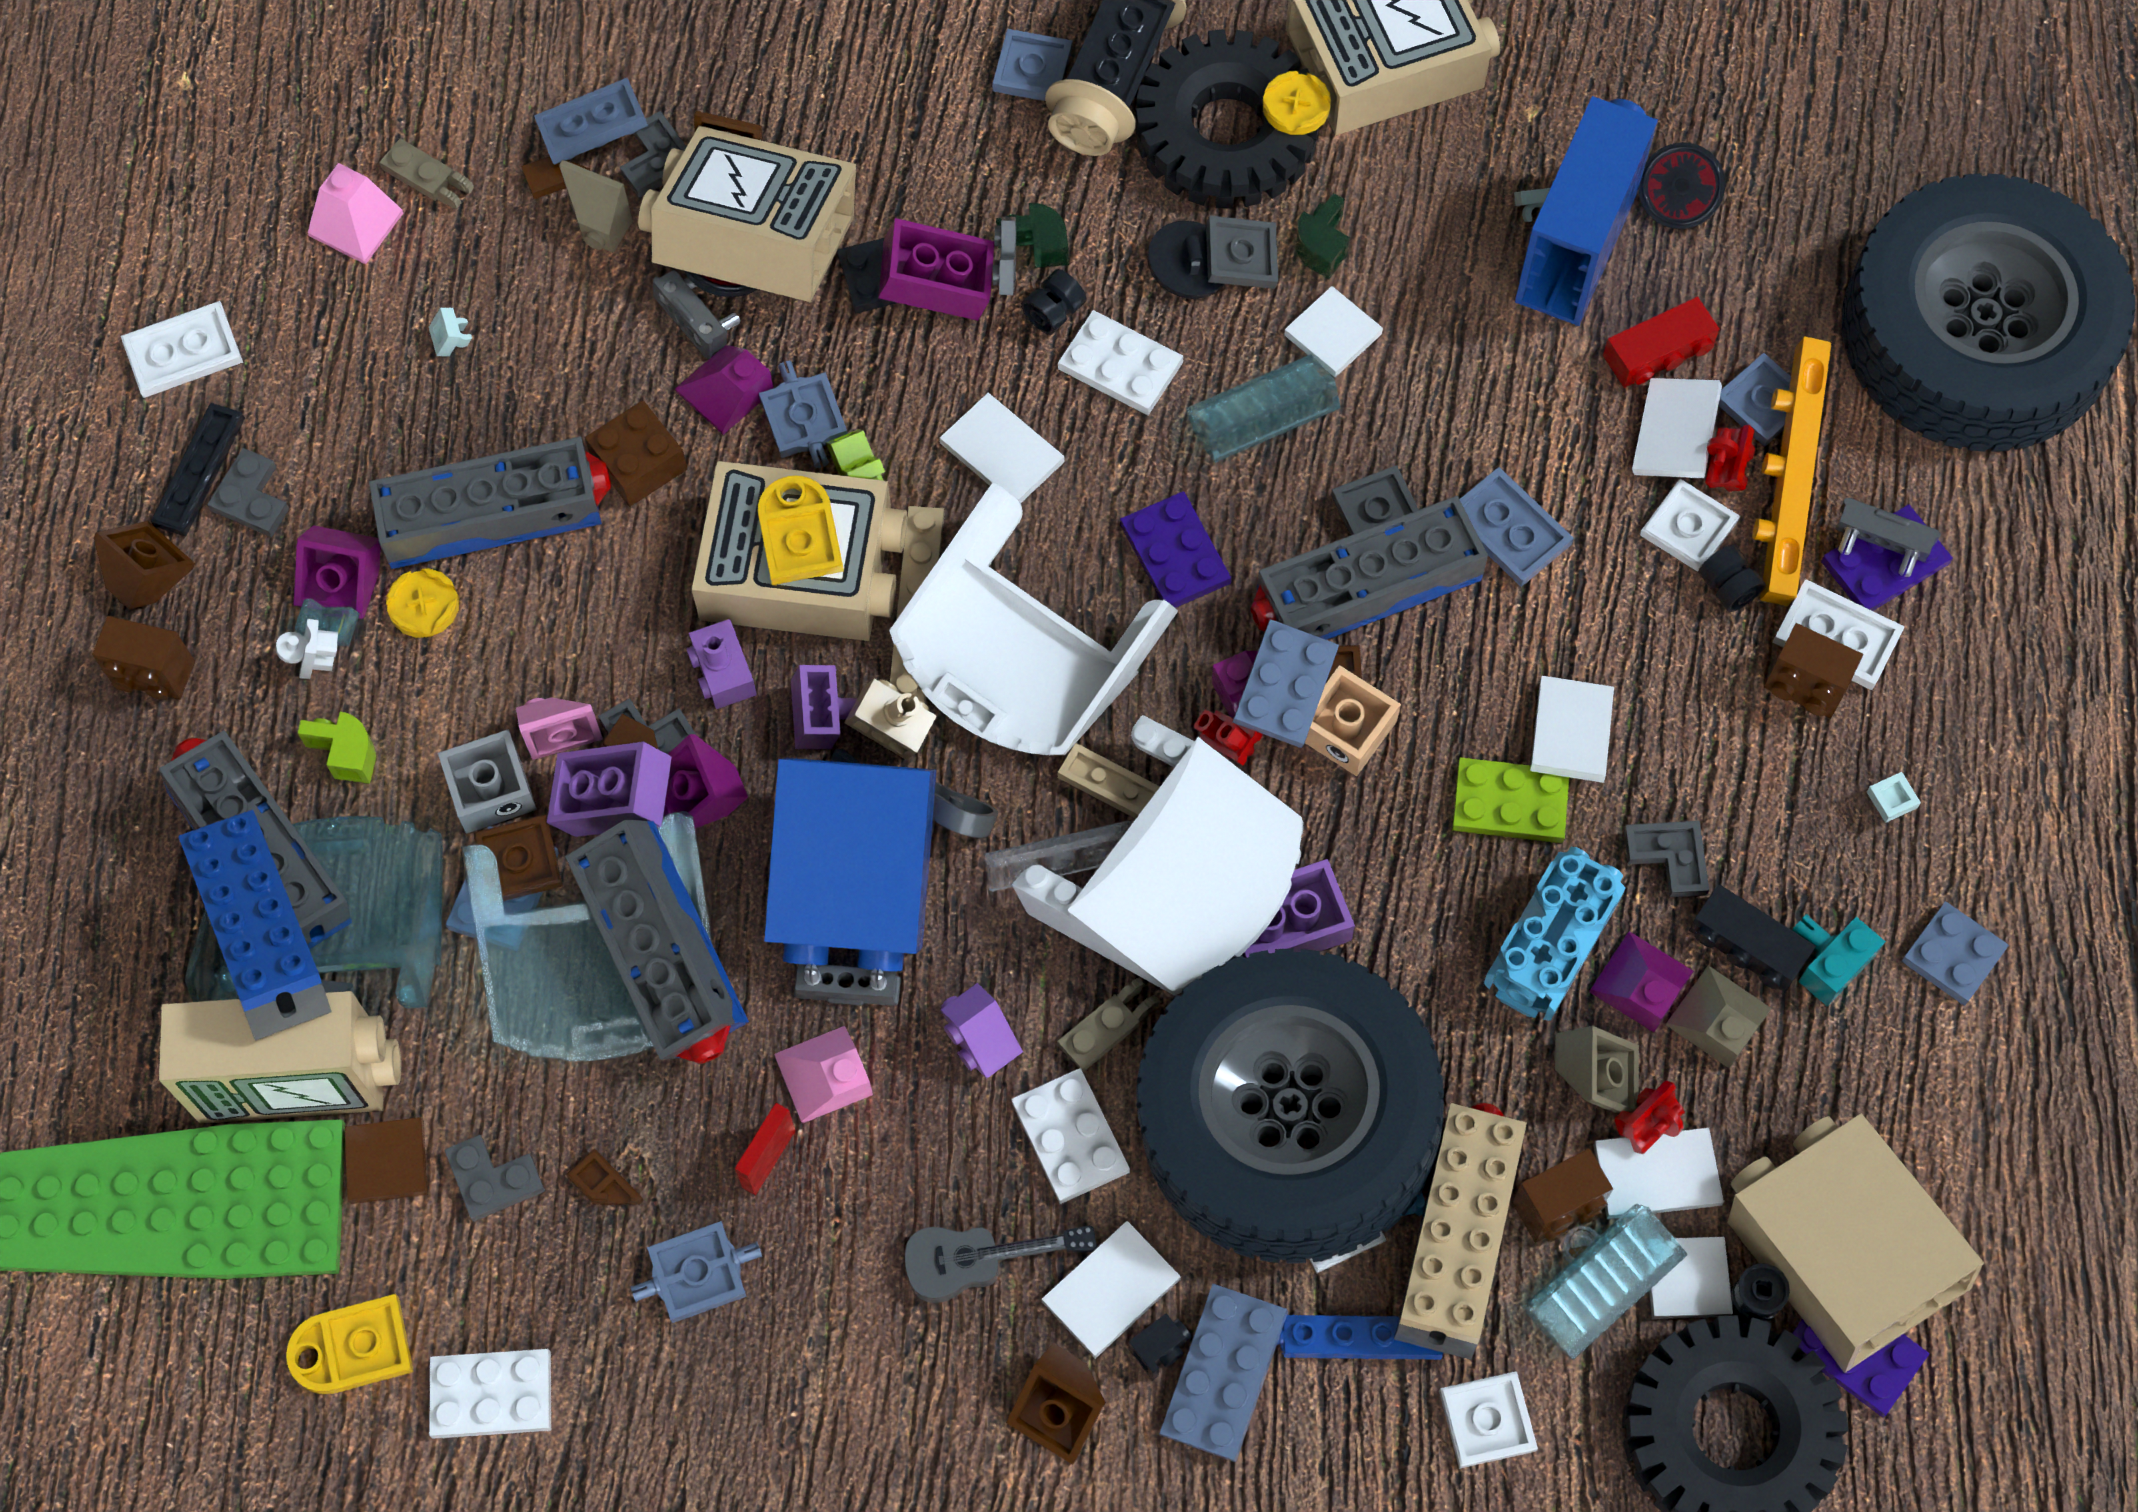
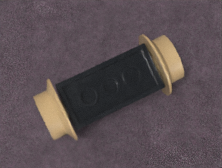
M1185 0L1102 1L1068 78L1053 83L1045 95L1046 105L1051 112L1048 127L1056 140L1065 147L1080 154L1101 156L1111 150L1113 143L1127 140L1133 134L1135 118L1129 109L1164 29L1177 26L1184 19L1186 14Z

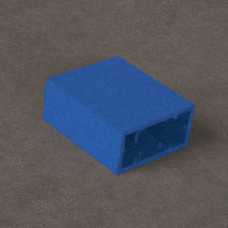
M1594 96L1591 97L1532 228L1515 303L1580 326L1637 196L1658 119L1647 116L1644 110L1636 103L1626 99H1613L1608 102Z
M798 758L778 759L764 942L784 943L783 962L827 965L829 947L859 949L858 968L877 969V971L879 969L882 971H903L904 953L917 954L923 948L937 770Z

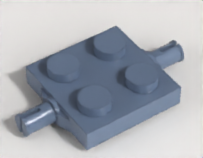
M786 361L787 370L784 362L778 365V369L784 382L776 388L759 393L760 401L780 456L784 458L796 453L809 451L814 467L821 468L820 460L823 467L829 464L823 446L826 445V442L847 434L846 426L826 372L812 377L797 378L792 361Z
M722 1221L647 1247L653 1264V1279L631 1286V1290L636 1302L658 1294L666 1305L671 1322L675 1323L747 1297L740 1278V1264L762 1257L757 1241L735 1249L728 1240Z

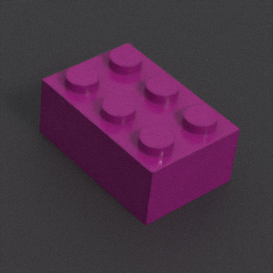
M895 218L884 238L878 298L978 321L990 301L995 242Z

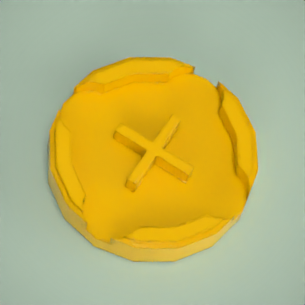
M1289 71L1276 76L1268 83L1263 96V113L1268 123L1278 131L1290 135H1304L1316 131L1325 123L1330 113V92L1325 83L1315 75L1307 73L1306 76L1298 74V71Z
M430 568L402 574L392 583L386 595L387 612L393 625L403 634L415 638L431 637L443 632L453 623L459 611V596L452 581L442 572Z

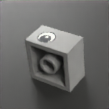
M509 729L438 753L457 816L466 834L537 810Z

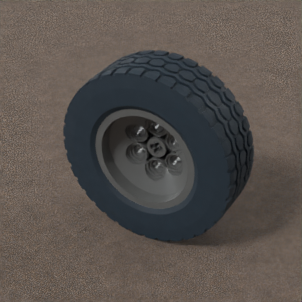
M1982 173L1965 174L1962 178H1959V175L1944 178L1939 183L1934 181L1922 186L1918 191L1915 190L1903 197L1900 202L1898 201L1884 214L1868 236L1848 282L1843 300L1842 336L1844 347L1847 349V357L1851 368L1856 369L1855 376L1861 386L1868 389L1867 394L1877 405L1881 404L1883 406V411L1895 421L1899 419L1902 422L1901 425L1914 433L1918 431L1922 433V437L1936 443L1942 441L1945 442L1944 445L1958 449L1968 447L1970 451L1985 452L1987 449H1991V452L2009 451L2012 447L2015 450L2029 447L2035 442L2038 444L2052 438L2055 434L2058 435L2078 421L2095 403L2119 365L2129 344L2135 318L2134 285L2131 274H2128L2129 267L2124 255H2119L2120 248L2111 235L2107 236V229L2096 218L2092 219L2090 217L2091 213L2078 203L2076 205L2073 204L2071 198L2058 191L2056 193L2050 191V187L2034 182V184L2028 183V179L2015 176L2005 178V175L1988 173L1987 176H1982Z
M1294 948L1275 949V953H1268V950L1249 953V957L1245 959L1242 955L1226 961L1225 966L1221 968L1219 965L1202 974L1200 981L1196 978L1182 990V996L1177 995L1165 1009L1166 1015L1161 1014L1152 1029L1151 1034L1153 1037L1149 1036L1143 1051L1136 1087L1137 1114L1147 1161L1154 1179L1158 1182V1187L1167 1201L1172 1203L1171 1205L1186 1222L1189 1220V1225L1205 1238L1209 1235L1213 1243L1227 1250L1233 1248L1234 1252L1252 1259H1254V1256H1259L1261 1261L1280 1263V1260H1286L1287 1264L1306 1263V1259H1313V1262L1332 1259V1255L1338 1253V1256H1342L1357 1250V1245L1359 1244L1365 1246L1379 1238L1382 1230L1386 1233L1401 1219L1400 1214L1405 1215L1416 1202L1417 1195L1420 1196L1425 1188L1437 1160L1443 1129L1444 1091L1438 1053L1427 1028L1423 1027L1422 1019L1413 1006L1408 1007V1000L1395 987L1391 989L1388 981L1375 972L1371 975L1368 968L1352 960L1350 963H1347L1344 957L1327 952L1324 956L1320 955V951L1301 949L1300 952H1294ZM1271 1074H1278L1283 1078L1277 1084H1269L1264 1079ZM1309 1076H1316L1322 1080L1315 1086H1308L1302 1082ZM1250 1104H1255L1262 1108L1260 1112L1253 1115L1242 1111ZM1294 1108H1296V1109H1298V1113H1296L1295 1111H1292V1110H1293ZM1326 1108H1333L1339 1112L1336 1117L1330 1119L1320 1115L1321 1111ZM1284 1110L1288 1111L1289 1114H1284ZM1266 1137H1275L1279 1140V1143L1273 1147H1264L1260 1144V1141ZM1309 1138L1317 1141L1318 1145L1313 1149H1303L1299 1146V1143Z

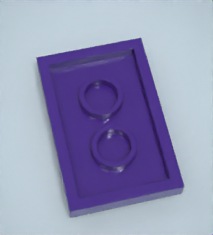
M1184 491L1120 518V526L1160 600H1165L1177 608L1231 584V576Z
M1910 504L1893 513L1926 525ZM1856 537L1849 555H1844L1849 543L1848 540L1842 553L1838 551V546L1825 554L1821 563L1852 602L1874 611L1948 566L1953 557L1938 540L1932 547L1926 561L1916 560L1911 576L1904 577L1911 557L1904 574L1901 576L1899 569L1905 555Z
M1803 1319L1792 1332L1793 1335L1802 1340L1798 1346L1802 1351L1808 1354L1813 1350L1825 1363L1826 1367L1821 1370L1822 1373L1830 1379L1834 1378L1838 1385L1881 1417L1887 1415L1930 1354L1903 1334L1844 1373L1811 1327H1808Z

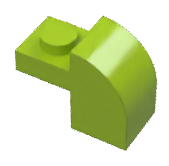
M856 429L826 442L839 475L883 480L881 473H884L885 470L881 460L874 457L863 430Z
M340 711L337 725L323 718H316L313 721H300L298 735L305 747L330 750L326 765L334 779L370 784L376 760V751L365 727L356 717Z

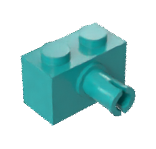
M1806 914L1802 921L1800 920L1794 926L1792 931L1816 946L1814 951L1817 954L1815 955L1816 959L1807 967L1798 982L1828 1007L1872 961L1886 941L1857 916L1838 936L1836 934L1831 936Z

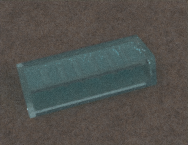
M1310 354L1187 407L1186 411L1202 447L1216 463L1338 410L1341 406L1335 379Z
M1635 1203L1524 1304L1522 1308L1541 1331L1565 1355L1574 1360L1688 1254L1649 1207Z

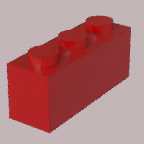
M1697 296L1609 337L1603 357L1623 388L1634 383L1640 385L1650 380L1657 372L1664 369L1667 371L1673 370L1681 365L1685 359L1694 355L1697 357L1703 356L1711 351L1720 328Z

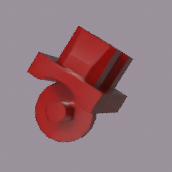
M1744 425L1738 429L1718 428L1716 437L1708 440L1707 451L1712 456L1705 483L1709 488L1724 487L1728 492L1746 489L1748 477L1744 474L1746 464L1753 459L1755 447L1752 445L1755 430L1750 425Z
M1205 709L1194 724V729L1201 733L1199 738L1222 756L1243 766L1247 761V757L1253 755L1255 751L1254 743L1260 741L1263 734L1232 723L1233 718L1217 710L1215 713H1212Z
M1665 1080L1656 1090L1646 1087L1638 1095V1108L1633 1113L1621 1111L1615 1117L1614 1122L1619 1135L1630 1139L1634 1152L1644 1154L1663 1134L1676 1137L1683 1131L1684 1125L1680 1117L1685 1111L1675 1097L1676 1087L1673 1082Z

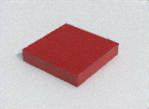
M778 1103L774 1104L735 1167L742 1188L755 1196L796 1131L789 1109Z

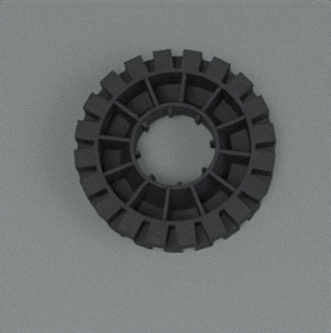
M1225 29L1208 31V43L1203 44L1197 34L1182 39L1181 52L1171 45L1160 54L1159 65L1155 63L1150 65L1144 74V85L1140 84L1137 95V145L1141 157H1147V168L1156 179L1165 175V188L1177 196L1187 188L1189 189L1188 201L1203 206L1209 195L1216 196V208L1233 209L1234 197L1241 196L1244 207L1261 204L1263 191L1273 199L1286 191L1287 180L1295 184L1304 174L1305 163H1311L1316 150L1319 128L1304 135H1290L1274 128L1268 123L1263 113L1265 89L1268 83L1276 76L1289 71H1298V74L1306 76L1307 73L1311 74L1308 68L1299 71L1300 58L1288 49L1279 56V42L1264 36L1259 45L1255 46L1252 45L1253 32L1243 30L1236 31L1234 42H1227ZM1220 99H1233L1252 107L1255 110L1256 116H1260L1263 126H1258L1257 134L1246 142L1235 145H1222L1211 142L1199 134V129L1194 127L1192 118H1197L1198 110L1209 102Z
M1738 1315L1718 1316L1714 1322L1706 1323L1704 1318L1687 1324L1677 1334L1674 1331L1650 1353L1634 1376L1627 1392L1629 1398L1623 1408L1622 1428H1626L1627 1438L1623 1441L1627 1461H1634L1637 1469L1633 1476L1643 1492L1650 1490L1657 1500L1653 1504L1661 1512H1812L1819 1506L1820 1501L1830 1493L1839 1478L1836 1476V1473L1844 1465L1848 1445L1842 1444L1843 1435L1848 1432L1846 1411H1839L1837 1401L1842 1398L1835 1379L1826 1380L1821 1372L1826 1367L1825 1363L1813 1350L1808 1354L1798 1347L1802 1341L1785 1329L1780 1334L1770 1330V1322L1753 1317L1748 1323L1739 1322ZM1731 1389V1393L1736 1394L1738 1391H1741L1760 1403L1758 1407L1766 1410L1773 1427V1431L1769 1434V1438L1773 1439V1445L1766 1461L1761 1457L1755 1462L1757 1465L1755 1468L1734 1470L1732 1465L1724 1468L1707 1458L1705 1455L1707 1451L1705 1449L1701 1451L1696 1443L1692 1429L1697 1420L1692 1419L1694 1408L1700 1398L1705 1402L1710 1398L1709 1392Z

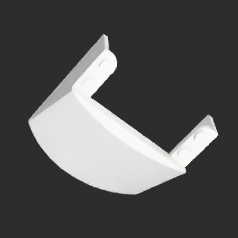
M993 482L889 631L908 673L912 675L925 696L954 722L992 743L1009 749L1040 755H1066L1139 673L1137 669L1178 610L1165 600L1149 601L1141 608L1111 652L989 567L1020 522L1023 514L1019 500L1000 485Z
M1142 715L1133 726L1131 732L1135 746L1175 768L1095 874L1082 889L1041 865H1033L1025 869L1012 886L1029 915L1175 996L1182 993V990L1196 978L1198 980L1201 979L1202 974L1218 965L1222 966L1233 956L1236 958L1240 957L1271 923L1291 888V877L1296 864H1299L1303 820L1300 815L1199 737L1193 741Z

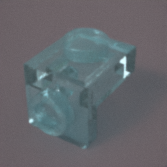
M304 599L295 624V631L304 636L307 619L318 620V630L338 632L337 646H349L360 613L352 607H323L313 599Z

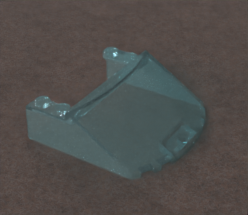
M687 811L670 813L663 817L662 827H657L711 941L693 816ZM480 844L461 847L493 1041L505 1047L508 1046L528 1053L531 1056L564 1059V1061L612 1059L654 1047L586 900L505 914L497 860L494 853L488 847Z
M367 816L332 817L292 824L346 899L352 920L350 925L309 949L318 973L401 967L396 988V997L399 1004L405 1008L427 1007L435 965H441L443 839L441 833L432 829L427 833L417 830L412 822L402 821L399 826L385 824L383 817ZM205 909L185 975V983L193 1002L239 999Z

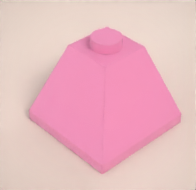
M338 163L319 188L308 235L366 265L403 215V210L366 176Z
M551 697L547 699H531L523 706L516 708L520 732L532 760L603 740L591 704Z
M845 1026L774 1054L801 1123L873 1095L864 1066Z

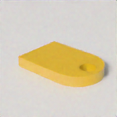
M787 476L771 483L759 499L758 516L772 585L844 572L831 504L825 489L815 480L804 476ZM789 489H796L802 493L800 498L793 502L785 501L782 495Z
M397 1294L318 1314L300 1324L293 1332L286 1352L287 1365L294 1379L311 1392L334 1394L414 1372L400 1300ZM307 1349L317 1350L318 1360L316 1364L308 1369L300 1368L298 1364L300 1354Z

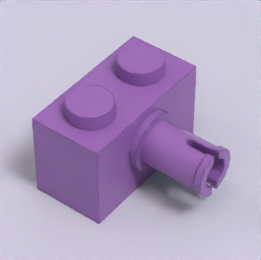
M730 619L689 633L692 646L686 648L692 667L700 666L704 676L698 679L704 699L712 698L715 708L719 709L757 695L752 675Z
M799 665L791 679L795 749H832L840 736L839 720H846L857 698H838L835 665Z
M978 983L959 997L952 996L944 1001L941 1012L948 1023L944 1026V1030L955 1045L959 1044L962 1050L958 1052V1055L970 1071L976 1068L987 1079L1023 1052L996 1000Z

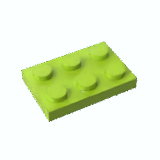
M1460 757L1457 770L1452 831L1563 843L1565 839L1569 777L1530 771L1531 765Z

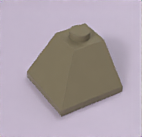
M562 160L559 165L583 241L596 250L605 249L614 253L633 221L624 184Z
M1708 965L1666 1025L1730 1069L1772 1008Z
M1594 1026L1556 1033L1554 1051L1555 1070L1585 1101L1617 1114L1621 1111L1633 1113L1638 1108L1639 1045Z

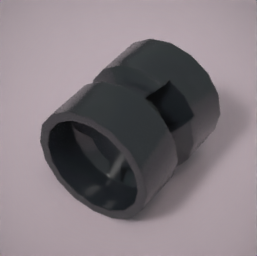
M1055 269L1041 283V288H1036L1021 302V308L1028 320L1037 329L1047 335H1052L1067 321V315L1072 316L1086 302V295L1080 284L1071 275L1061 269Z
M1736 544L1728 545L1714 553L1698 570V573L1710 589L1718 588L1716 596L1728 612H1734L1743 608L1759 596L1766 587V583L1755 569L1746 568L1748 560Z
M1766 1263L1755 1264L1747 1268L1730 1289L1734 1316L1738 1315V1319L1744 1323H1748L1752 1317L1770 1322L1784 1307L1789 1298V1282L1784 1273L1775 1266Z

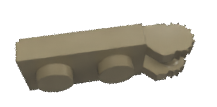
M401 138L379 162L383 171L432 200H439L453 209H456L461 204V200L455 193L449 191L447 187L452 185L468 194L474 188L473 183L461 173L454 171Z
M1140 978L1134 979L1125 986L1117 996L1114 994L1057 1041V1045L1078 1069L1081 1068L1082 1072L1087 1070L1138 1028L1140 1021L1160 1004V1000L1155 995L1146 998L1133 1013L1125 1006L1127 1002L1142 991L1145 984Z

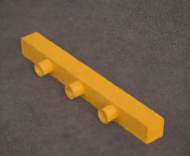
M1806 336L1795 347L1789 391L1776 388L1771 399V409L1786 412L1780 455L1766 453L1761 470L1762 474L1777 477L1771 521L1758 518L1752 533L1754 540L1768 542L1763 581L1766 583V587L1761 593L1760 600L1788 606L1797 598L1831 342Z

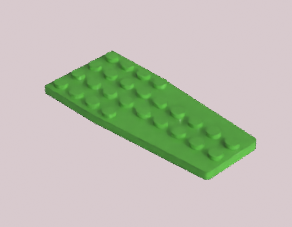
M343 1119L227 1124L0 1153V1271L211 1279L339 1274L346 1123Z

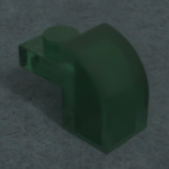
M1335 193L1331 195L1326 203L1321 202L1316 207L1313 215L1305 211L1302 212L1298 221L1296 250L1301 261L1308 268L1327 279L1332 277L1347 257L1350 241L1349 236L1335 229L1343 218L1345 199Z
M1029 203V215L1011 214L1005 216L1016 217V246L1032 245L1035 268L1069 265L1066 225L1058 212L1043 204ZM996 218V225H1001L1002 218Z

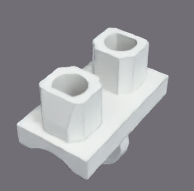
M307 619L304 636L296 632L282 634L276 643V653L281 660L290 664L302 661L299 678L310 679L313 669L332 671L337 651L338 632L318 630V620Z

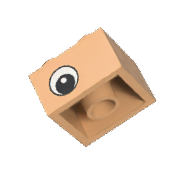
M1339 665L1325 684L1305 744L1355 776H1358L1397 722L1401 704Z

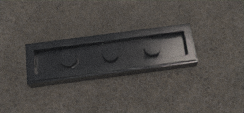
M210 402L151 519L154 527L187 536L245 420L242 412Z

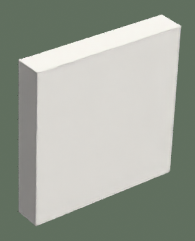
M1331 286L1285 329L1284 336L1332 376L1336 377L1382 334L1383 328Z
M1679 479L1642 528L1640 536L1698 572L1700 566L1723 543L1737 524L1740 515L1684 480Z
M1725 1237L1646 1239L1645 1252L1652 1319L1732 1316L1733 1310Z
M1517 1371L1440 1388L1439 1394L1459 1469L1532 1453L1538 1450Z

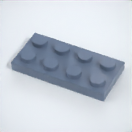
M1212 1284L1159 1434L1236 1462L1288 1310Z

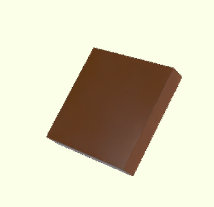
M546 814L473 833L486 895L490 905L563 886Z
M422 1117L345 1126L347 1195L350 1204L428 1195L425 1133Z

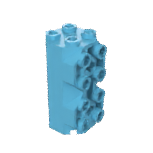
M1570 847L1567 852H1558L1554 861L1550 863L1538 883L1534 895L1520 919L1514 924L1501 946L1496 960L1486 975L1485 986L1490 990L1492 984H1494L1499 989L1495 996L1502 1003L1527 1017L1536 1018L1538 1012L1545 1013L1543 1020L1551 1021L1626 889L1621 883L1623 874L1613 866H1602L1591 860L1589 855L1580 848Z

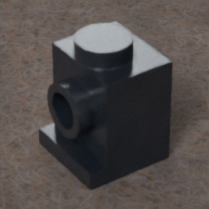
M1166 1313L1131 1339L1128 1350L1153 1381L1159 1376L1158 1366L1163 1364L1167 1368L1184 1354L1181 1349L1185 1346V1342L1191 1338V1334L1178 1318L1172 1321Z

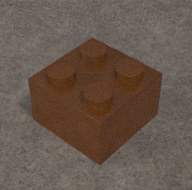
M644 400L584 437L589 453L606 463L611 484L629 507L688 470L683 449Z
M107 616L92 653L101 670L112 682V686L125 692H132L133 689L145 691L149 696L159 700H167V697L181 700L195 664L194 658L176 631Z
M1795 623L1764 688L1770 690L1779 699L1792 700L1804 706L1808 712L1814 715L1826 716L1831 719L1864 654Z
M1588 1148L1522 1182L1512 1204L1535 1243L1544 1238L1548 1242H1552L1568 1233L1567 1227L1580 1221L1582 1225H1585L1602 1215L1601 1209L1608 1205L1607 1199L1612 1193L1613 1187L1592 1151Z

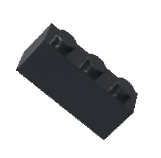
M1720 884L1715 888L1689 929L1694 934L1696 940L1702 945L1709 948L1715 947L1726 954L1727 959L1733 965L1742 969H1749L1759 976L1760 981L1771 989H1780L1784 993L1816 947Z

